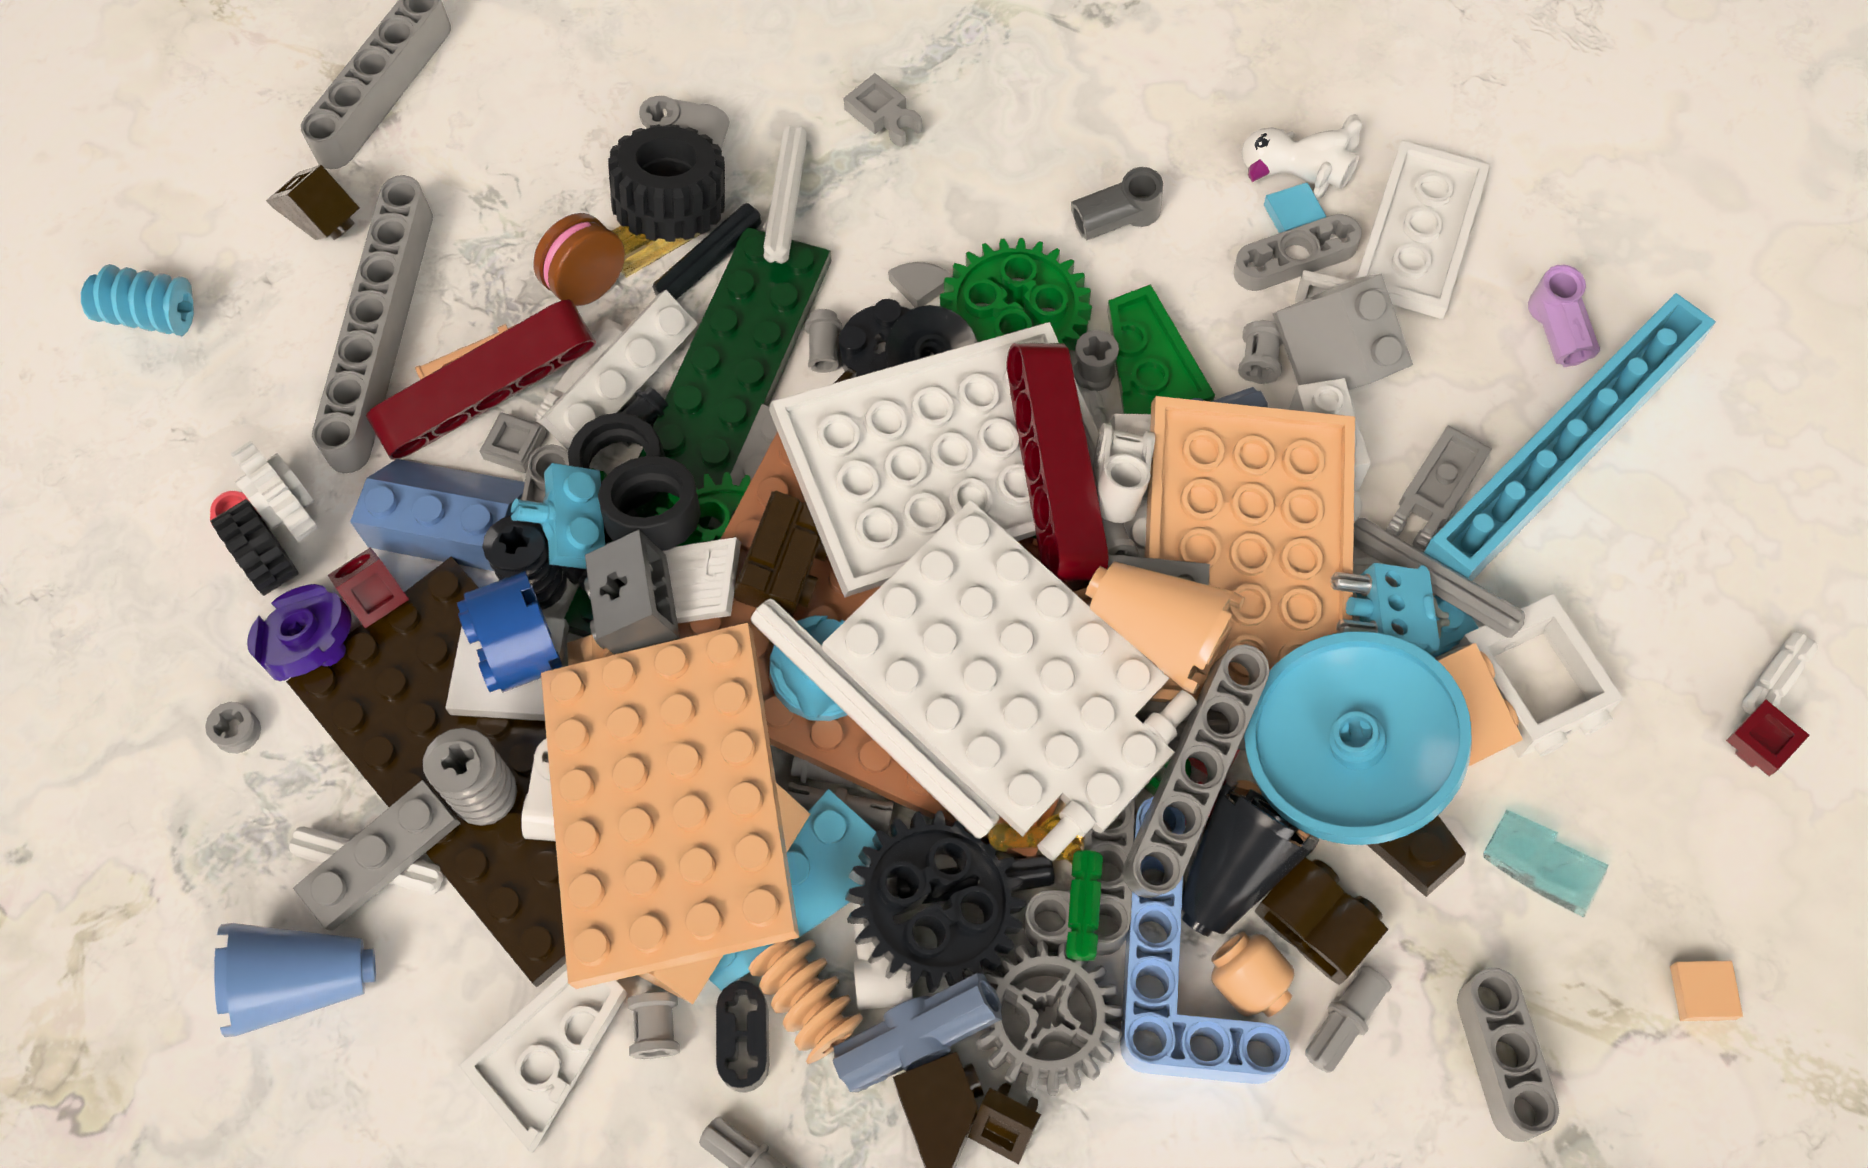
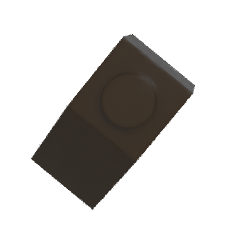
M322 165L298 172L266 200L273 209L315 240L327 238L329 235L335 240L342 236L354 225L355 222L350 217L360 209Z
M957 1052L893 1077L897 1094L925 1168L956 1167L978 1113V1105L975 1099L984 1096L973 1064L970 1063L962 1066Z

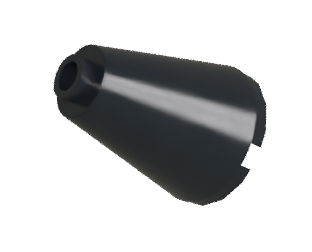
M1225 779L1221 786L1182 891V910L1185 912L1182 920L1193 930L1207 937L1213 931L1225 934L1305 859L1319 842V838L1309 835L1307 839L1297 832L1299 829L1282 818L1260 793L1250 789L1246 797L1233 792L1239 782L1231 779Z

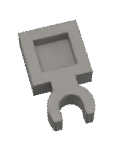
M876 73L843 98L844 110L874 134L885 127L889 131L890 140L897 146L903 147L906 145V133L901 128L910 127L918 134L922 132L921 116L914 110L906 109V97Z

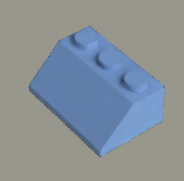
M396 459L366 478L350 522L368 548L371 547L372 549L442 562L452 557L459 565L494 571L484 555L482 548L484 536L490 526L500 519L513 514L511 513L513 501L516 498L521 499L525 482Z

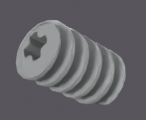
M466 728L453 729L437 736L427 747L423 758V772L429 783L434 786L435 790L440 793L441 797L446 800L447 804L451 806L460 818L469 824L483 826L494 824L507 815L516 799V779L488 738L475 730Z

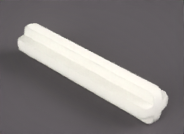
M302 826L295 830L293 838L289 843V851L296 857L322 864L350 839ZM417 859L389 884L427 895H434L438 892L444 875L438 865Z

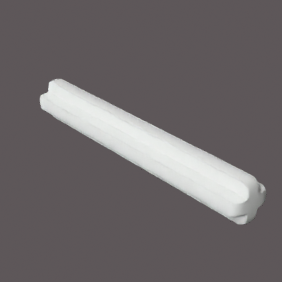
M790 125L783 130L763 247L764 258L770 263L776 261L782 264L789 259L807 145V132L801 126L794 128Z

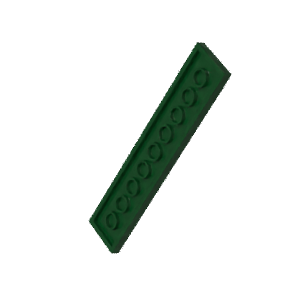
M748 228L741 234L666 396L665 401L669 406L663 410L664 415L662 417L657 416L653 424V429L660 438L665 456L682 463L691 472L698 490L703 487L704 474H709L715 485H722L724 473L729 472L731 474L761 405L769 406L831 264L830 250L791 240L789 259L782 264L776 261L770 263L764 258L763 247L766 232ZM643 448L638 458L646 456ZM657 492L649 502L637 507L635 511L639 517L646 518L655 516V509L657 507L670 509L667 504L669 493ZM712 516L701 517L698 524L702 528L710 530L708 524ZM604 531L605 545L613 542V540ZM579 585L564 619H566L569 625L568 633L586 637L592 635L590 629V621L593 620L592 604L587 592L582 590Z

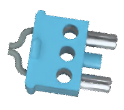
M1373 563L1360 575L1335 572L1332 575V589L1356 593L1357 598L1350 597L1347 600L1346 613L1352 616H1359L1360 620L1341 619L1336 626L1337 633H1382L1408 641L1430 655L1439 649L1441 628L1443 626L1448 627L1450 624L1448 619L1449 613L1443 612L1438 607L1432 592L1430 571H1428L1426 566L1421 565L1414 569Z

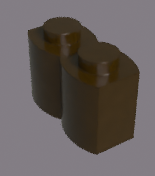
M1305 858L1267 894L1255 909V913L1275 933L1296 947L1326 977L1340 985L1351 975L1389 929L1381 921L1383 918L1382 913L1371 901L1362 896L1354 898L1338 884L1340 879L1329 865L1319 859L1311 861Z

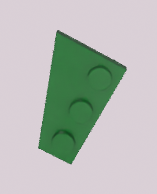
M1151 284L1108 300L1107 313L1110 332L1117 341L1119 348L1115 364L1123 414H1151V403L1156 396L1180 399L1201 398L1204 401H1214L1215 394Z

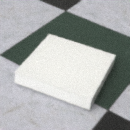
M545 618L552 635L553 645L556 652L558 651L563 665L569 625L566 619ZM461 627L446 703L448 713L459 716L545 721L541 678L502 693L501 689L489 692L478 665L480 660L477 649L482 648L481 643L477 641L470 644Z

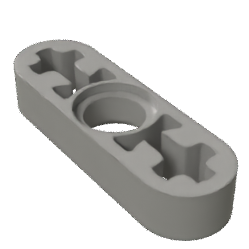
M1336 214L1245 245L1237 254L1233 270L1234 278L1241 287L1251 291H1259L1298 278L1302 275L1303 270L1315 272L1346 261L1356 253L1362 235L1361 227L1352 217ZM1331 234H1335L1338 237L1330 239ZM1346 237V242L1342 243L1340 239ZM1291 245H1299L1307 249L1310 256L1303 260H1295L1286 254L1285 249ZM1253 262L1256 267L1264 266V269L1259 272L1256 267L1247 268L1248 263Z

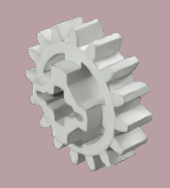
M252 441L231 453V456L245 472V475L234 482L272 530L284 523L299 542L318 529L304 509L314 502L313 498L278 453L266 460Z

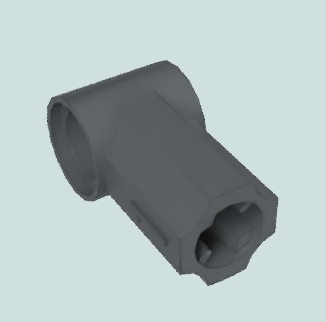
M1149 167L1133 168L1126 173L1121 183L1072 201L1071 212L1081 237H1084L1087 241L1129 224L1136 227H1145L1156 222L1161 213L1162 177L1157 171ZM1137 196H1146L1148 198H1137Z

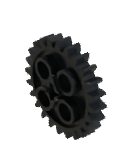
M939 810L933 817L930 825L926 824L920 811L915 812L913 815L910 829L899 818L894 819L890 826L892 838L885 832L878 830L872 838L877 850L864 846L858 855V858L866 867L854 866L849 874V878L861 886L850 888L845 895V900L860 905L859 908L849 914L847 918L848 923L864 924L865 927L855 939L856 945L872 942L875 946L868 962L872 964L885 957L889 961L885 975L888 979L893 977L900 969L906 971V988L908 989L914 986L920 976L926 977L929 993H934L939 988L942 978L946 979L948 986H953L963 980L962 973L966 977L976 973L983 974L981 965L993 972L1001 964L1000 958L995 951L1008 954L1015 946L1006 934H1017L1023 928V923L1010 914L1018 913L1026 906V901L1011 896V893L1024 883L1023 878L1007 877L1006 871L1015 862L1014 857L998 860L995 855L1002 841L997 839L985 845L981 839L976 838L972 833L964 831L965 827L957 819L952 827L946 826L943 811ZM943 854L953 858L958 867V874L949 875L941 872L936 866L935 855ZM895 877L906 881L911 889V897L901 899L893 896L887 888L886 880ZM973 877L978 881L977 886L954 893L943 907L935 903L901 924H896L893 921V916L918 908L929 893L933 898H937L969 878ZM970 902L979 906L984 915V923L973 924L967 921L962 914L961 903ZM925 926L931 929L937 939V948L926 949L919 946L912 934L913 927Z

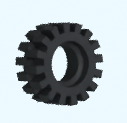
M247 499L210 520L227 550L263 596L299 574L295 565L279 544V541Z

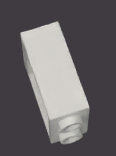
M1554 594L1521 608L1525 613L1524 624L1520 631L1512 638H1506L1484 625L1465 634L1457 646L1458 648L1476 643L1479 651L1485 653L1490 659L1495 671L1494 681L1503 699H1506L1513 706L1518 716L1519 724L1517 728L1523 740L1511 745L1518 758L1537 750L1540 756L1547 755L1568 742L1566 736L1579 729L1582 730L1584 735L1601 729L1613 720L1609 713L1623 699V696ZM1544 634L1587 701L1537 724L1494 656Z

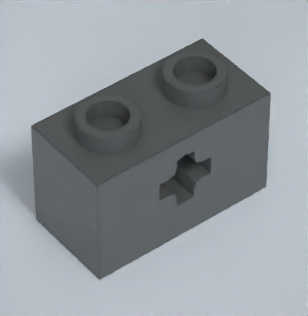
M637 530L585 555L588 577L585 578L584 585L591 600L593 612L590 629L594 640L601 648H607L615 655L680 639L667 557L640 530Z

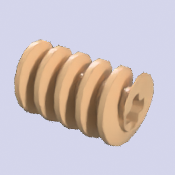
M794 939L769 946L751 962L748 969L752 976H763L759 984L763 994H775L771 1002L775 1013L788 1012L782 1022L787 1032L800 1031L794 1041L798 1050L807 1051L813 1049L806 1060L807 1064H811L833 1052L834 1046L848 1040L863 1020V1017L860 1013L845 1018L841 1014L850 1003L851 998L849 995L834 999L830 997L829 994L839 983L836 976L819 980L818 975L827 965V961L825 958L811 962L807 961L806 957L816 946L813 939L796 944Z

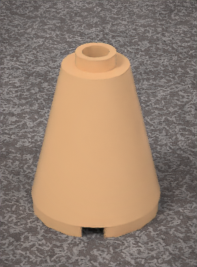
M1116 561L1111 564L1108 570L1101 566L1096 570L1085 595L1093 598L1090 604L1091 611L1179 686L1192 694L1200 686L1191 679L1196 671L1205 676L1208 674L1235 623L1230 620L1233 615L1228 612L1230 606L1241 610L1245 597L1233 591Z

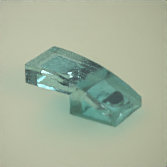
M1506 809L1483 853V858L1534 892L1585 918L1607 874L1609 865L1557 842L1558 832Z

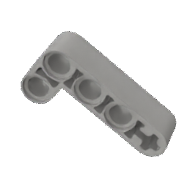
M1135 798L1118 816L1122 821L1121 826L1115 829H1106L1102 833H1098L1091 828L1082 837V850H1092L1101 853L1103 862L1111 863L1120 872V877L1115 881L1105 882L1100 879L1097 880L1101 882L1099 915L1110 916L1118 925V931L1113 935L1102 936L1097 934L1098 945L1096 955L1099 956L1111 955L1120 949L1125 942L1131 922L1132 891L1129 890L1124 881L1123 868L1134 843ZM1042 891L1033 896L1028 903L1024 929L1028 941L1037 948L1038 941L1043 940L1048 945V952H1057L1060 944H1067L1068 932L1072 931V929L1068 928L1070 891ZM1049 910L1056 912L1063 919L1064 925L1061 929L1054 932L1044 931L1037 926L1034 920L1037 914Z

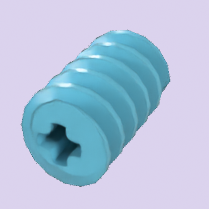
M108 264L102 267L98 275H90L81 289V305L84 314L88 319L96 322L105 321L113 325L122 324L130 328L139 327L147 331L157 330L164 334L174 333L183 337L188 332L193 321L192 287L189 280L184 277L178 276L172 280L171 276L161 273L154 276L152 272L146 270L137 273L136 270L129 267L120 270L119 267Z

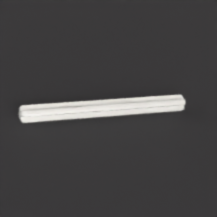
M768 599L758 606L751 616L752 624L976 838L981 839L992 830L1000 819L999 814L822 650V645L775 600Z

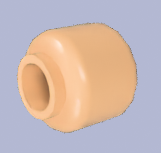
M1240 932L1225 942L1212 956L1211 961L1215 966L1211 974V981L1241 1015L1248 1017L1263 1012L1267 1017H1271L1291 1000L1292 994L1287 989L1293 981L1294 968L1264 935L1254 934L1247 936L1245 932Z

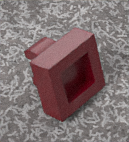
M1765 699L1726 741L1737 749L1734 754L1748 766L1753 768L1756 765L1770 777L1780 769L1810 735Z

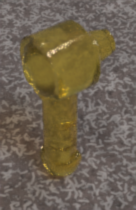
M1055 814L1044 821L1041 826H1032L1023 837L1009 824L997 823L989 831L988 839L994 849L1003 852L1007 851L1008 848H1038L1037 845L1061 819L1059 814ZM1077 835L1055 861L1067 860L1072 864L1073 854L1075 851L1081 850L1083 837Z

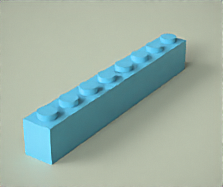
M1675 293L1430 540L1424 553L1473 581L1696 352L1716 321Z

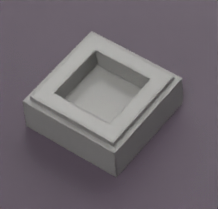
M500 412L479 452L484 460L527 473L530 455L537 448L541 447L547 433L542 425Z

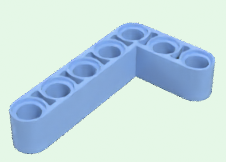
M1154 796L1145 800L1138 809L1134 822V840ZM1166 807L1163 813V820L1169 824L1172 833L1183 834L1185 831V816L1175 807ZM1151 856L1144 857L1140 866L1141 875L1148 869H1157L1165 874L1164 867L1158 859ZM1183 876L1176 888L1157 897L1145 898L1137 896L1132 892L1131 922L1126 936L1123 1016L1121 1021L1122 1037L1120 1040L1121 1055L1126 1064L1133 1070L1146 1074L1249 1084H1262L1274 1079L1289 1061L1291 1052L1289 1040L1279 1028L1262 1022L1177 1014ZM1144 922H1156L1165 929L1167 939L1161 943L1148 942L1139 932V926ZM1144 975L1154 976L1163 984L1165 994L1156 999L1147 998L1137 989L1136 980ZM1143 1030L1155 1033L1162 1043V1052L1154 1056L1140 1053L1133 1043V1035ZM1201 1035L1209 1037L1217 1046V1059L1207 1062L1199 1060L1191 1051L1190 1039ZM1260 1041L1268 1045L1273 1052V1065L1261 1067L1252 1062L1247 1053L1248 1043Z

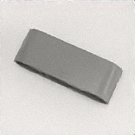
M1487 968L1476 974L1459 990L1457 997L1458 1011L1496 1129L1507 1139L1515 1142H1525L1551 1130L1557 1123L1559 1116L1558 1101L1521 987L1509 972L1500 968ZM1479 987L1491 989L1497 995L1500 1004L1499 1011L1490 1010L1481 1003L1478 996ZM1497 1042H1504L1514 1049L1517 1055L1516 1068L1506 1066L1499 1060L1496 1054ZM1515 1098L1524 1099L1532 1106L1535 1111L1533 1126L1524 1124L1518 1119L1514 1111Z

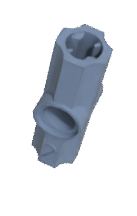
M980 973L968 976L957 984L949 986L947 989L931 997L921 996L905 1001L888 1010L883 1016L885 1021L833 1047L834 1058L832 1061L838 1077L846 1084L850 1092H860L902 1070L909 1071L942 1058L951 1052V1045L1002 1020V1005L995 989L989 984L985 975Z

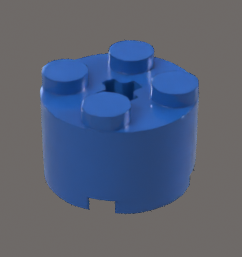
M526 571L464 593L465 600L457 602L460 611L458 616L468 642L472 644L480 641L482 648L477 649L480 660L478 665L489 692L501 689L502 693L540 679L541 673L563 667Z

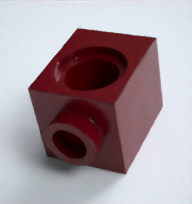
M371 547L328 574L337 591L365 629L409 600Z

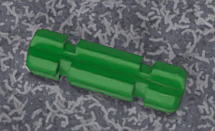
M1092 850L1075 851L1072 860L1071 876L1075 877V879L1071 881L1068 928L1072 929V931L1068 932L1066 955L1068 958L1077 961H1092L1097 954L1098 935L1094 931L1098 930L1101 898V882L1097 880L1101 879L1103 856L1101 853Z

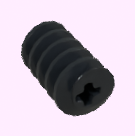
M511 516L500 519L490 526L484 536L482 548L485 558L489 561L496 577L502 580L526 571L541 609L544 610L552 607L562 598L566 591L568 577L566 573L564 574L561 566L549 564L548 540L540 523L513 521Z

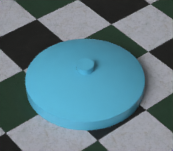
M1343 632L1323 636L1296 648L1284 656L1269 671L1268 680L1244 735L1250 769L1258 788L1270 806L1282 818L1303 832L1323 840L1348 845H1368L1392 841L1406 836L1432 821L1447 807L1460 789L1467 773L1472 749L1469 711L1465 698L1452 675L1440 662L1420 647L1400 638L1375 632Z

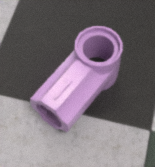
M1556 265L1544 274L1528 301V309L1532 317L1543 324L1556 364H1561L1563 367L1576 366L1588 359L1594 358L1599 353L1600 347L1582 299L1586 289L1583 275L1574 267Z

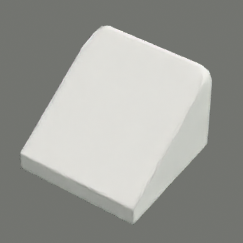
M1303 270L1295 302L1298 303L1350 280Z

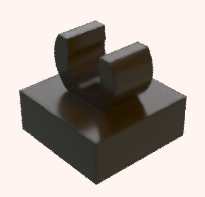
M1003 1083L997 1091L989 1088L980 1105L968 1138L1019 1164L1041 1114L1036 1112L1038 1099L1032 1096L1027 1106L1008 1097L1011 1085Z

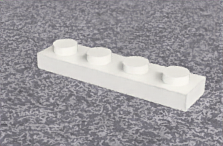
M667 290L659 293L541 417L539 422L569 450L573 437L586 423L601 415L617 413L697 327L698 323Z

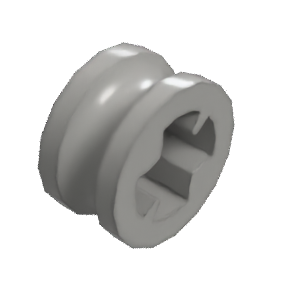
M239 702L220 704L212 710L207 717L205 725L206 734L210 740L217 744L221 750L233 754L245 752L254 746L261 732L260 721L246 706ZM237 719L240 722L237 725L238 734L230 737L227 734L230 730L229 722Z

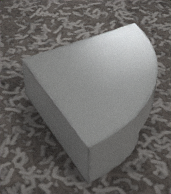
M923 262L902 264L888 271L889 281L915 308L924 306L944 292L945 277L953 278L945 269Z

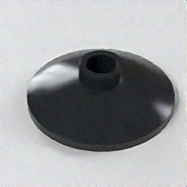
M920 306L903 314L890 329L885 345L887 367L890 368L921 359L920 354L923 349L930 350L933 355L975 344L977 340L968 323L955 312L940 306Z

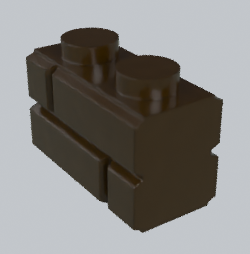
M779 491L771 492L734 590V599L736 601L758 608L759 605L768 599H772L791 617L794 615L797 604L808 608L818 578L809 575L814 559L825 562L827 553L806 502L802 503L798 498Z

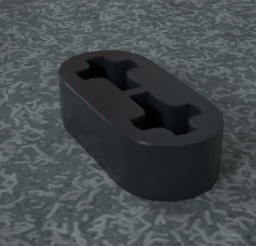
M738 981L725 987L717 1000L716 1065L718 1074L724 1083L734 1091L744 1093L757 1089L768 1076L770 1066L769 1009L767 1000L759 987L751 982ZM747 995L750 1003L757 1005L756 1011H750L747 1014V1031H739V1022L736 1015L728 1012L730 1006L738 1004L739 996ZM739 1042H747L748 1055L751 1060L758 1061V1066L748 1069L747 1078L741 1080L735 1070L728 1069L729 1062H735L739 1058Z

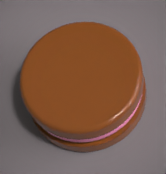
M586 213L571 214L553 224L541 238L534 254V273L538 281L548 290L552 291L561 301L570 299L575 306L586 305L602 297L618 279L624 265V245L619 236L607 229L596 217Z

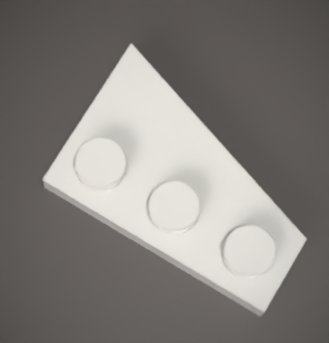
M566 969L458 1065L528 1151L533 1153L627 996L628 993L616 980L575 989L568 984Z

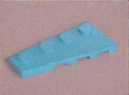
M829 789L808 811L810 813L809 818L787 852L799 938L850 903L845 900L848 890L861 885L851 880L849 874L854 866L866 867L858 858V855L864 846L877 850L872 841L876 831ZM773 944L723 955L709 980L722 991L731 983L737 982L750 973L748 968L751 962Z

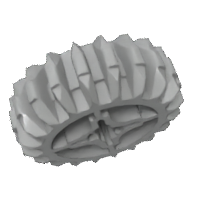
M1043 940L1038 941L1037 957L1030 958L1028 950L1024 945L1017 946L1015 954L1018 965L1015 966L1005 956L999 957L1001 964L998 966V969L1004 976L1003 978L990 972H985L984 974L989 984L995 989L1001 1005L1003 1006L1004 1001L1013 1005L1015 1013L1025 1020L1028 1029L1019 1048H1016L1006 1035L1002 1020L985 1028L990 1029V1031L977 1039V1047L979 1050L997 1047L998 1050L988 1059L990 1069H997L1006 1061L1009 1062L1011 1066L1006 1072L1005 1082L1012 1085L1016 1082L1020 1072L1028 1075L1025 1091L1030 1094H1034L1038 1078L1047 1079V1091L1050 1096L1058 1094V1077H1065L1071 1091L1079 1090L1081 1081L1077 1070L1081 1069L1092 1080L1098 1078L1100 1070L1092 1057L1102 1062L1110 1063L1114 1057V1052L1102 1041L1114 1043L1119 1042L1122 1037V1031L1119 1028L1106 1023L1115 1022L1123 1016L1122 1007L1105 1005L1106 1002L1111 1001L1117 996V986L1106 985L1099 988L1097 984L1103 980L1107 970L1104 966L1100 965L1088 973L1084 970L1088 961L1076 960L1072 962L1068 960L1066 943L1059 945L1057 956H1048L1047 943ZM1053 976L1061 978L1051 990L1044 993H1036L1026 987L1023 990L1016 987L1023 981L1033 977ZM1075 988L1084 995L1090 1006L1093 1017L1092 1035L1080 1028L1081 1022L1075 1019L1068 1009V1002ZM1061 997L1056 1017L1059 1026L1054 1028L1051 1022L1049 1029L1042 1027L1037 1037L1033 1039L1036 1035L1039 1016L1036 1009L1041 1007L1044 1012L1045 1006L1053 1007L1057 999ZM1058 1041L1068 1047L1074 1044L1080 1048L1072 1056L1061 1060L1045 1061L1033 1058L1043 1045L1049 1042Z

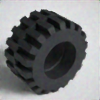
M650 125L648 129L639 128L633 130L631 136L624 135L618 140V145L613 146L610 150L608 169L611 208L613 215H617L618 223L621 226H629V232L636 236L643 234L646 236V239L653 241L665 239V242H675V239L679 238L684 240L695 238L696 233L704 234L710 230V225H717L721 220V213H724L725 161L721 148L718 144H713V139L708 135H699L698 130L690 127L686 129L680 128L679 125Z

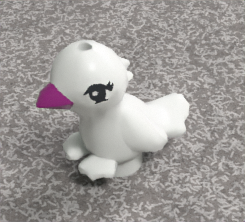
M1349 115L1341 129L1315 133L1300 141L1293 140L1294 132L1285 133L1283 129L1280 130L1273 127L1263 128L1252 133L1245 140L1241 153L1244 164L1248 168V176L1251 182L1266 175L1292 173L1304 181L1315 185L1313 193L1319 202L1325 195L1329 184L1342 189L1351 178L1357 166L1359 156L1350 151L1359 144V131L1362 129V122L1358 115Z

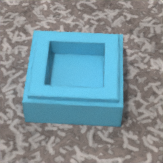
M1308 182L1266 195L1264 207L1278 233L1326 218Z

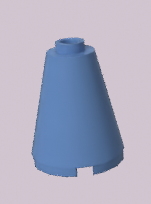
M238 923L221 924L218 928L217 935H228L227 947L215 948L214 957L217 1014L229 1013L231 1025L220 1027L221 1034L224 1037L239 1036L365 994V983L376 981L374 948L364 949L362 938Z

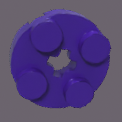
M309 584L291 589L271 602L276 610L269 614L265 621L259 615L252 624L248 634L247 647L249 653L274 680L285 681L290 677L308 673L321 665L331 666L337 663L346 651V646L343 642L349 634L352 617L348 606L334 591L330 593L322 585Z

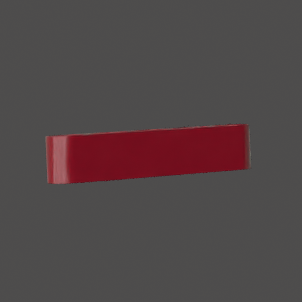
M567 299L556 302L379 403L367 413L366 417L391 460L404 458L580 358L595 346L596 340L572 300Z
M1014 343L1008 351L1006 370L1041 563L1062 582L1089 581L1100 566L1105 569L1108 568L1109 556L1070 353L1067 346L1063 343Z

